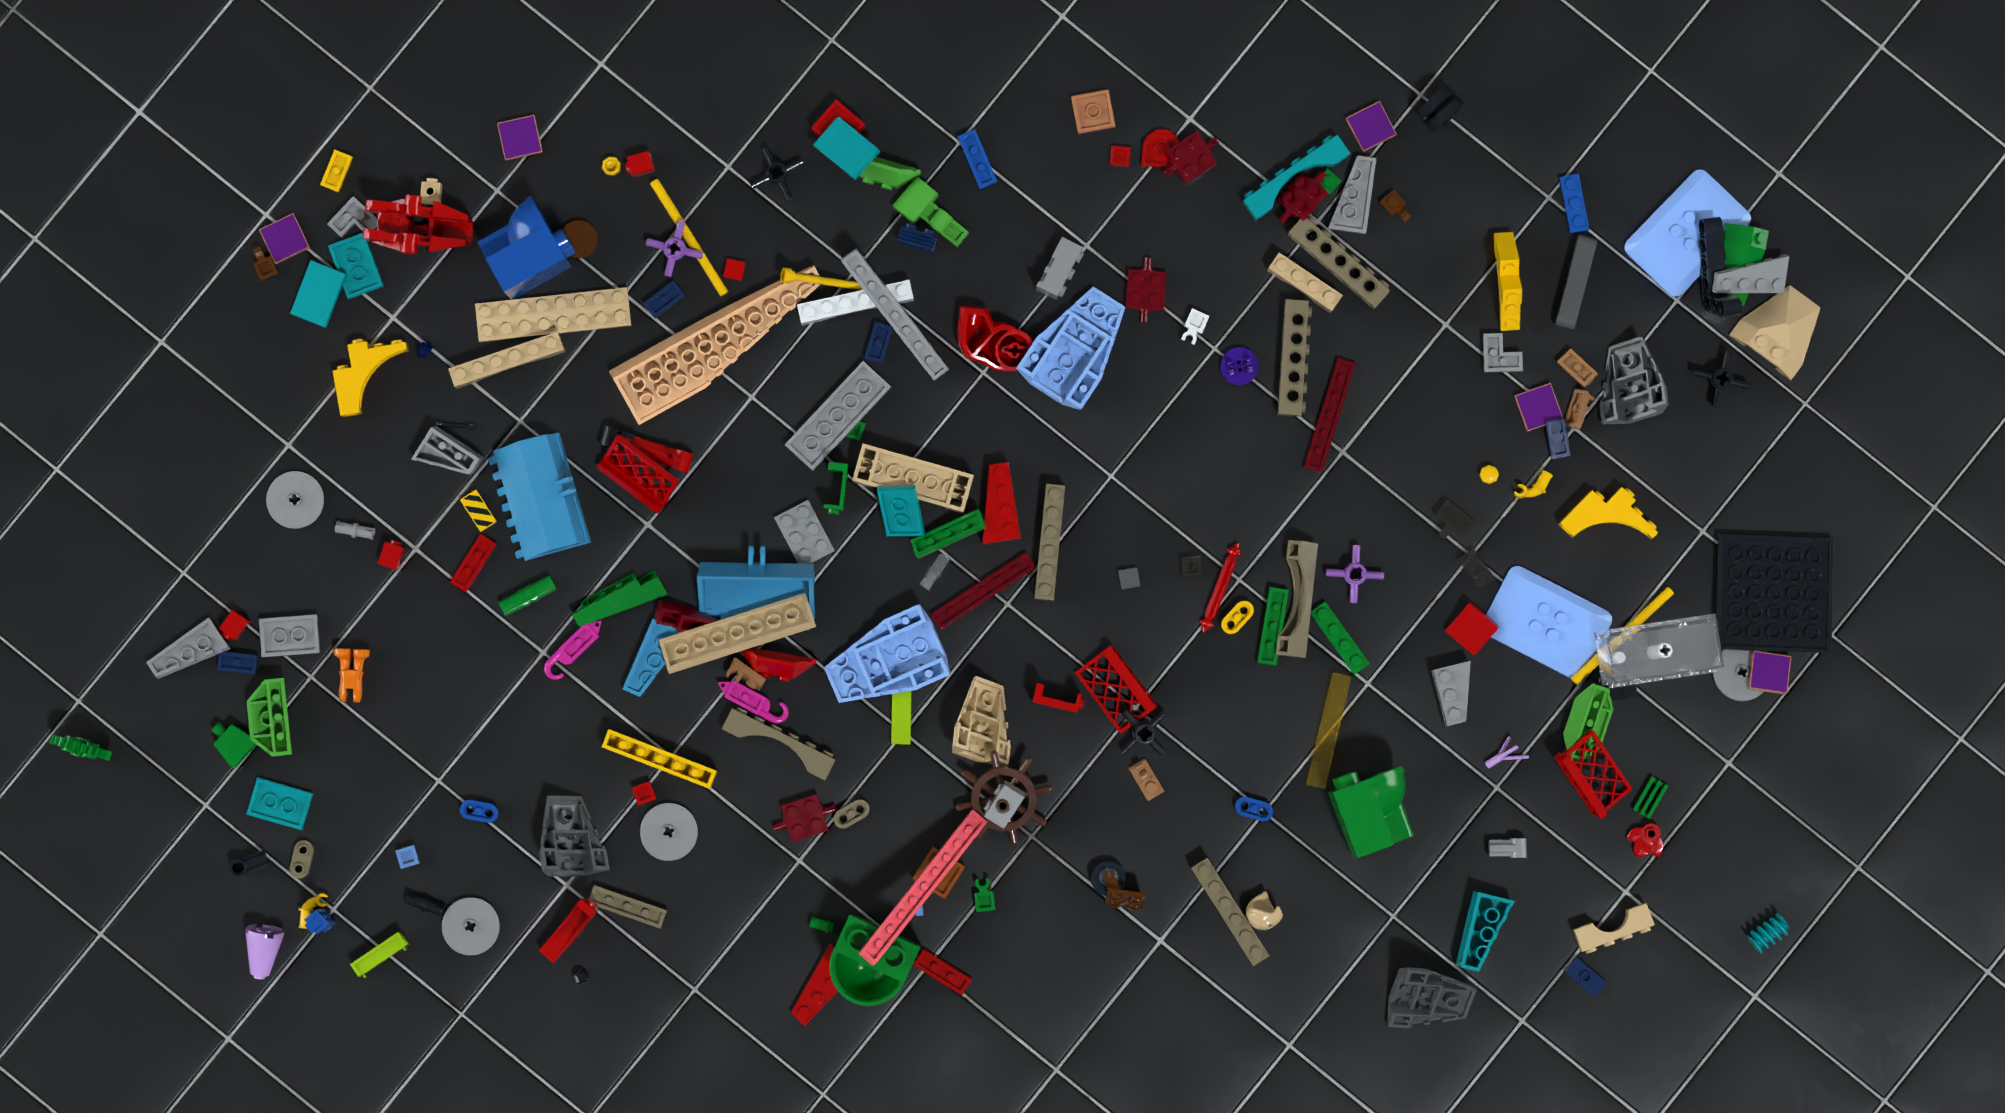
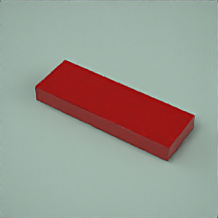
M480 534L450 583L467 593L497 543Z
M922 949L913 964L961 996L972 980L925 949Z

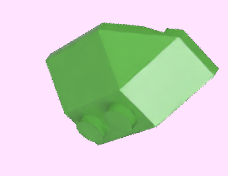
M875 157L859 177L863 179V183L873 185L875 182L881 184L883 189L892 190V188L897 189L919 177L921 170Z
M284 678L266 679L246 701L250 740L272 757L292 755Z
M1592 683L1575 697L1563 733L1567 749L1589 730H1594L1600 741L1603 742L1613 712L1609 688ZM1590 737L1586 741L1585 748L1593 749L1594 740ZM1575 750L1570 754L1571 758L1579 760L1580 750ZM1585 751L1584 762L1592 755L1591 751Z

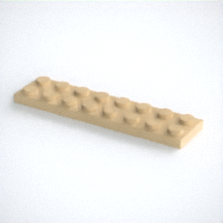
M627 287L475 304L479 342L543 336L555 332L561 334L632 326Z
M806 593L659 639L667 670L671 674L814 628L816 624Z

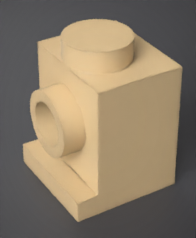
M426 178V182L422 181L421 206L430 207L433 201L441 203L442 184L438 183V179ZM430 188L434 190L432 195L427 194V190Z

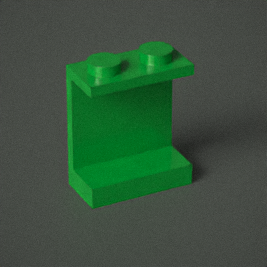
M829 462V472L841 473L843 478L839 506L824 504V509L828 510V514L839 515L840 512H844L849 465Z

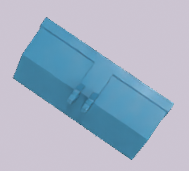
M560 433L545 434L521 440L493 451L494 456L488 458L490 465L497 463L499 469L498 472L493 473L494 481L501 479L503 487L497 489L498 496L506 495L508 502L502 504L503 512L511 511L512 518L506 520L508 528L515 526L517 534L510 537L512 543L520 542L521 550L515 552L517 559L524 557V560L527 561L591 543Z
M749 546L748 563L700 562L697 584L699 611L711 617H721L722 620L806 593L813 618L815 619L814 564L765 563V546L760 548V563L753 562V546Z

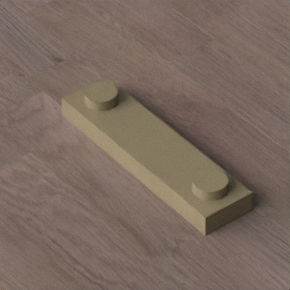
M594 885L590 895V899L599 908L660 929L667 913L665 909Z

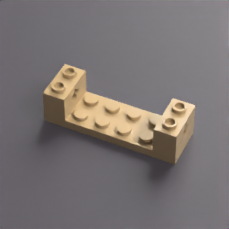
M862 444L852 481L853 483L876 488L878 486L915 485L918 500L943 506L945 509L964 514L974 475Z

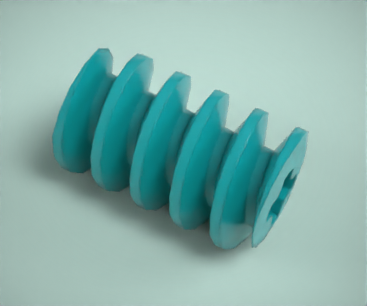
M1776 913V919L1773 917L1769 918L1770 924L1766 921L1763 922L1764 929L1757 926L1758 933L1752 930L1750 931L1751 937L1747 935L1754 948L1761 954L1763 953L1762 946L1769 949L1768 942L1776 944L1775 937L1781 941V933L1788 936L1787 929H1790V927L1779 913Z

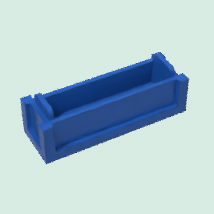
M325 908L316 909L304 919L307 922L305 924L306 928L311 933L315 932L316 934L327 932L337 923Z

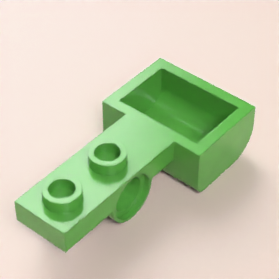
M916 177L892 207L914 225L921 218L955 247H958L969 232L948 213L934 204V201L939 197L938 193L920 178Z

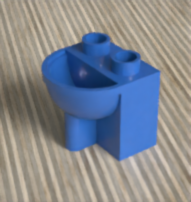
M531 195L525 198V201L514 210L508 225L477 241L501 288L511 300L571 268L568 257L576 253L561 228L552 232Z

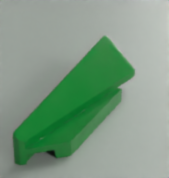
M655 569L638 579L634 572L584 599L580 603L582 608L573 612L572 616L578 626L581 627L667 595V592Z

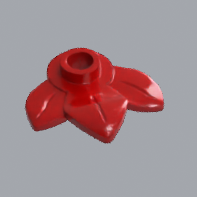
M1648 823L1643 827H1635L1629 832L1627 839L1635 842L1634 854L1636 857H1644L1650 852L1655 857H1659L1663 852L1664 842L1660 838L1661 830L1657 824ZM1653 830L1655 834L1650 836L1648 831Z

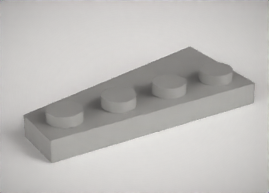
M1356 157L1328 229L1366 234L1376 158Z
M1784 254L1778 258H1768L1759 263L1753 262L1747 264V266L1715 272L1712 291L1715 293H1784L1789 256Z
M208 617L146 663L155 677L160 679L231 648L213 621Z

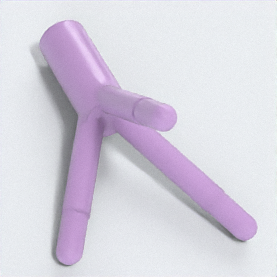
M1508 736L1499 753L1487 760L1485 764L1488 768H1491L1502 760L1528 759L1529 755L1507 756L1518 749L1516 745L1505 751L1511 739Z

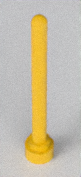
M785 267L781 271V283L790 284V282L801 281L863 290L858 282L799 274L792 271L791 268Z

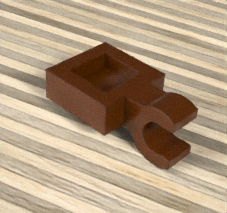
M1392 190L1379 202L1391 217L1397 214L1404 223L1411 219L1410 214L1403 209L1406 202L1395 190Z
M260 246L253 248L258 260L253 265L260 281L279 274L272 256L265 257L264 251Z

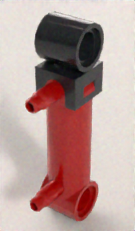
M604 426L599 441L600 445L610 448L615 437L619 434L656 463L688 473L693 454ZM617 443L620 450H625L621 444Z

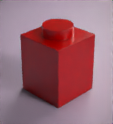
M649 151L627 157L628 162L625 163L627 173H631L633 178L655 172Z
M391 540L390 543L385 542L378 564L398 570L405 552V548L401 547L402 543Z
M232 610L219 627L223 631L221 635L229 641L231 639L238 640L250 624V621L237 611Z

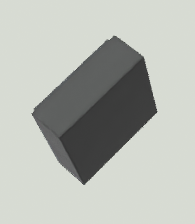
M1137 568L1118 571L1121 590L1140 587Z

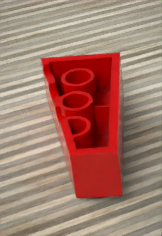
M1008 462L989 465L985 524L987 528L984 529L983 545L1021 539Z

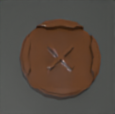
M582 220L572 221L562 229L576 252L570 257L577 259L585 258L596 249L598 244L597 232L588 222Z

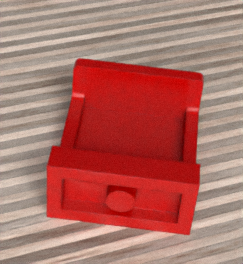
M1036 684L1032 703L1073 713H1078V710H1082L1085 700L1081 698L1082 694L1078 693L1076 703L1072 704L1043 697L1044 685Z

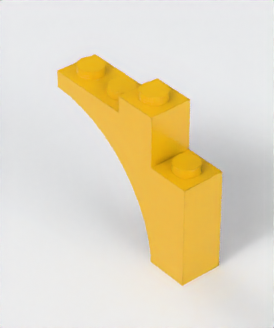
M1494 233V252L1499 286L1501 331L1520 330L1522 286L1519 277V255L1514 233Z
M363 339L353 340L352 344H348L351 367L342 365L338 366L337 370H333L340 416L348 417L362 414V397L371 375L388 359L408 352V343L402 340L391 341V345L384 346L383 343L373 344L372 348H370L367 341L364 342Z
M1623 487L1619 488L1606 503L1603 501L1605 498L1598 491H1590L1558 524L1571 537H1574L1587 527L1601 523L1624 524L1639 530L1649 539L1654 538L1658 534L1655 530L1657 528L1655 524L1650 520L1646 521L1642 517L1643 513L1637 507H1631L1636 501L1633 498L1635 495L1628 488L1624 489Z

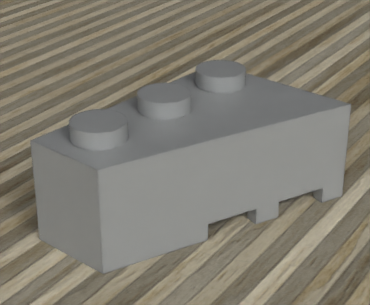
M1062 237L1048 266L1044 270L1041 280L1036 286V290L1057 300L1058 296L1063 297L1067 289L1064 285L1067 279H1072L1076 271L1073 267L1076 262L1080 263L1084 255L1081 252L1083 247Z
M433 426L411 460L425 462L470 475L475 472L484 457L439 427Z
M1471 661L1431 671L1445 726L1466 722Z

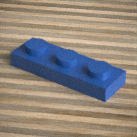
M974 129L957 136L979 189L981 190L997 183L976 130Z
M1579 174L1560 177L1559 181L1570 234L1589 231Z

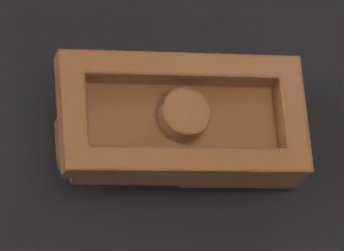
M1571 348L1557 361L1558 365L1584 388L1589 386L1598 375Z
M1574 390L1565 418L1566 427L1581 429L1586 411H1591L1592 409L1587 406L1588 401H1594L1595 399L1591 394H1588V391Z
M737 658L732 660L726 677L736 673L735 683H738L743 678L750 688H756L760 691L766 679Z
M1146 759L1128 768L1147 801L1165 792Z

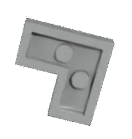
M353 196L327 224L340 237H343L354 224L362 231L363 229H377L378 220L372 213L366 211L365 207Z
M1503 333L1483 334L1484 373L1523 371L1522 352H1503Z

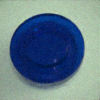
M422 342L416 349L418 352L416 356L425 359L433 349V346L430 345L431 342Z

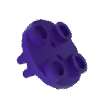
M1244 347L1233 348L1221 360L1222 375L1228 383L1234 385L1250 383L1258 372V360L1251 350Z

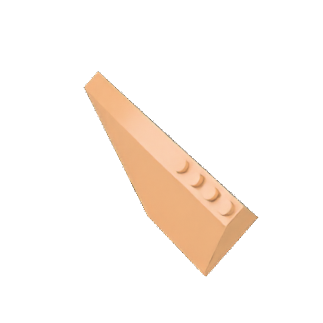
M814 265L797 272L799 274L819 276ZM781 280L705 317L611 369L609 373L638 425L709 386L716 376L719 377L727 366L731 363L733 364L738 359L737 357L750 349L775 323L777 324L781 321L782 317L789 310L792 311L799 301L805 299L820 284L794 281L788 284L781 283Z

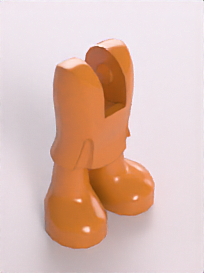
M334 648V655L340 659V702H347L348 689H353V702L360 703L362 697V676L364 674L363 664L364 660L369 657L370 650L353 649L354 669H350L352 649Z

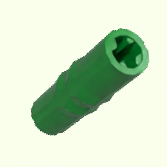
M550 575L498 603L505 616H508L536 602L545 595L557 590Z

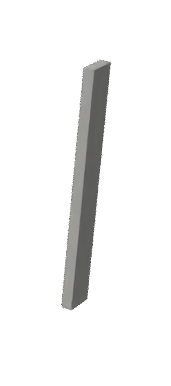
M857 248L843 257L841 262L931 378L935 380L948 371L949 367Z

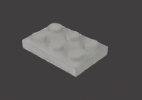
M809 500L774 517L798 564H811L835 551Z
M317 614L259 619L262 657L320 653Z

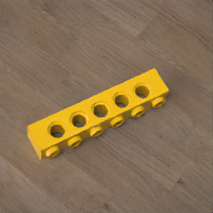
M608 729L602 748L711 789L718 772L611 729Z

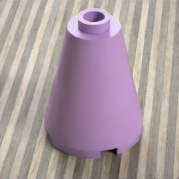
M257 924L248 925L245 933L250 974L254 975L255 979H265V977L270 975L284 937V931L272 925L263 924V927L256 928Z

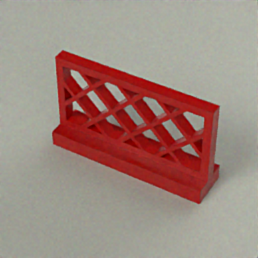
M619 434L615 437L604 458L597 466L598 470L657 514L668 503L669 497L680 481ZM617 443L621 444L625 450H620ZM622 455H627L629 462H624ZM633 455L637 456L640 462H635ZM637 467H643L644 473H639ZM648 467L654 469L656 474H651ZM652 478L658 479L660 485H655ZM664 479L670 481L672 485H666Z
M1113 645L1106 648L1075 672L1076 676L1120 734L1132 726L1128 722L1126 726L1121 728L1117 723L1118 714L1122 715V712H1118L1120 701L1130 702L1129 712L1131 714L1133 703L1142 705L1145 709L1142 714H1132L1138 721L1158 707L1157 703ZM1102 656H1105L1109 661L1108 669L1097 668L1098 659ZM1095 662V667H1089ZM1085 669L1094 670L1093 681L1085 680L1081 672ZM1097 670L1107 672L1106 683L1095 681ZM1110 672L1118 673L1120 676L1119 685L1109 683ZM1095 684L1106 685L1104 696L1096 695L1094 692ZM1108 686L1119 687L1118 698L1107 697ZM1122 688L1130 689L1132 692L1131 700L1120 698ZM1106 699L1117 701L1116 711H1110L1105 707Z
M1589 730L1565 752H1559L1554 756V759L1591 814L1597 818L1603 819L1607 815L1606 811L1632 790V787L1594 730ZM1590 737L1594 740L1593 749L1585 748L1586 741ZM1575 750H1580L1579 761H1574L1570 756ZM1585 751L1592 752L1591 762H1583ZM1597 752L1604 755L1603 764L1595 763ZM1583 764L1590 765L1588 776L1581 773ZM1595 766H1602L1601 777L1593 776ZM1607 767H1612L1614 770L1613 778H1605ZM1592 779L1600 780L1598 790L1592 789ZM1605 780L1612 781L1610 792L1603 791ZM1616 782H1622L1625 786L1619 793L1615 792ZM1602 794H1610L1609 802L1603 805L1601 802Z

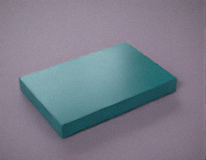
M837 117L813 144L817 150L854 180L859 177L880 153L877 147L840 117Z
M363 233L328 245L337 271L347 274L343 288L348 300L384 287L369 243L362 239Z
M310 260L290 314L327 328L347 274Z
M878 486L877 493L886 535L924 536L925 529L916 486Z
M257 777L246 814L303 830L313 793Z

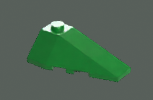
M1725 223L1723 233L1726 269L1747 266L1749 263L1761 262L1766 250L1769 231L1751 226ZM1749 293L1727 294L1739 297L1742 306H1744Z

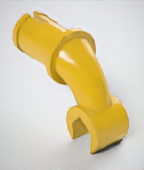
M1542 470L1532 488H1526L1525 485L1518 484L1523 493L1519 494L1514 491L1515 497L1523 499L1525 497H1536L1542 493L1545 494V489L1553 475Z
M319 893L317 896L307 900L299 908V928L307 929L305 926L307 922L304 919L314 911L313 908L315 906L324 907L327 905V903L320 902L321 897H328L326 893Z

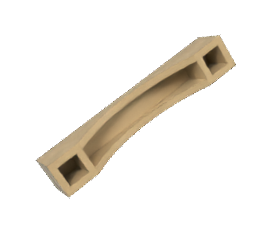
M555 332L457 365L448 370L454 387L458 389L502 371L549 358L566 351L560 334Z

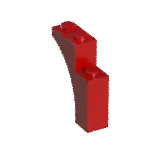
M590 898L581 899L539 951L552 963H555L598 913L599 910L596 909L598 905Z

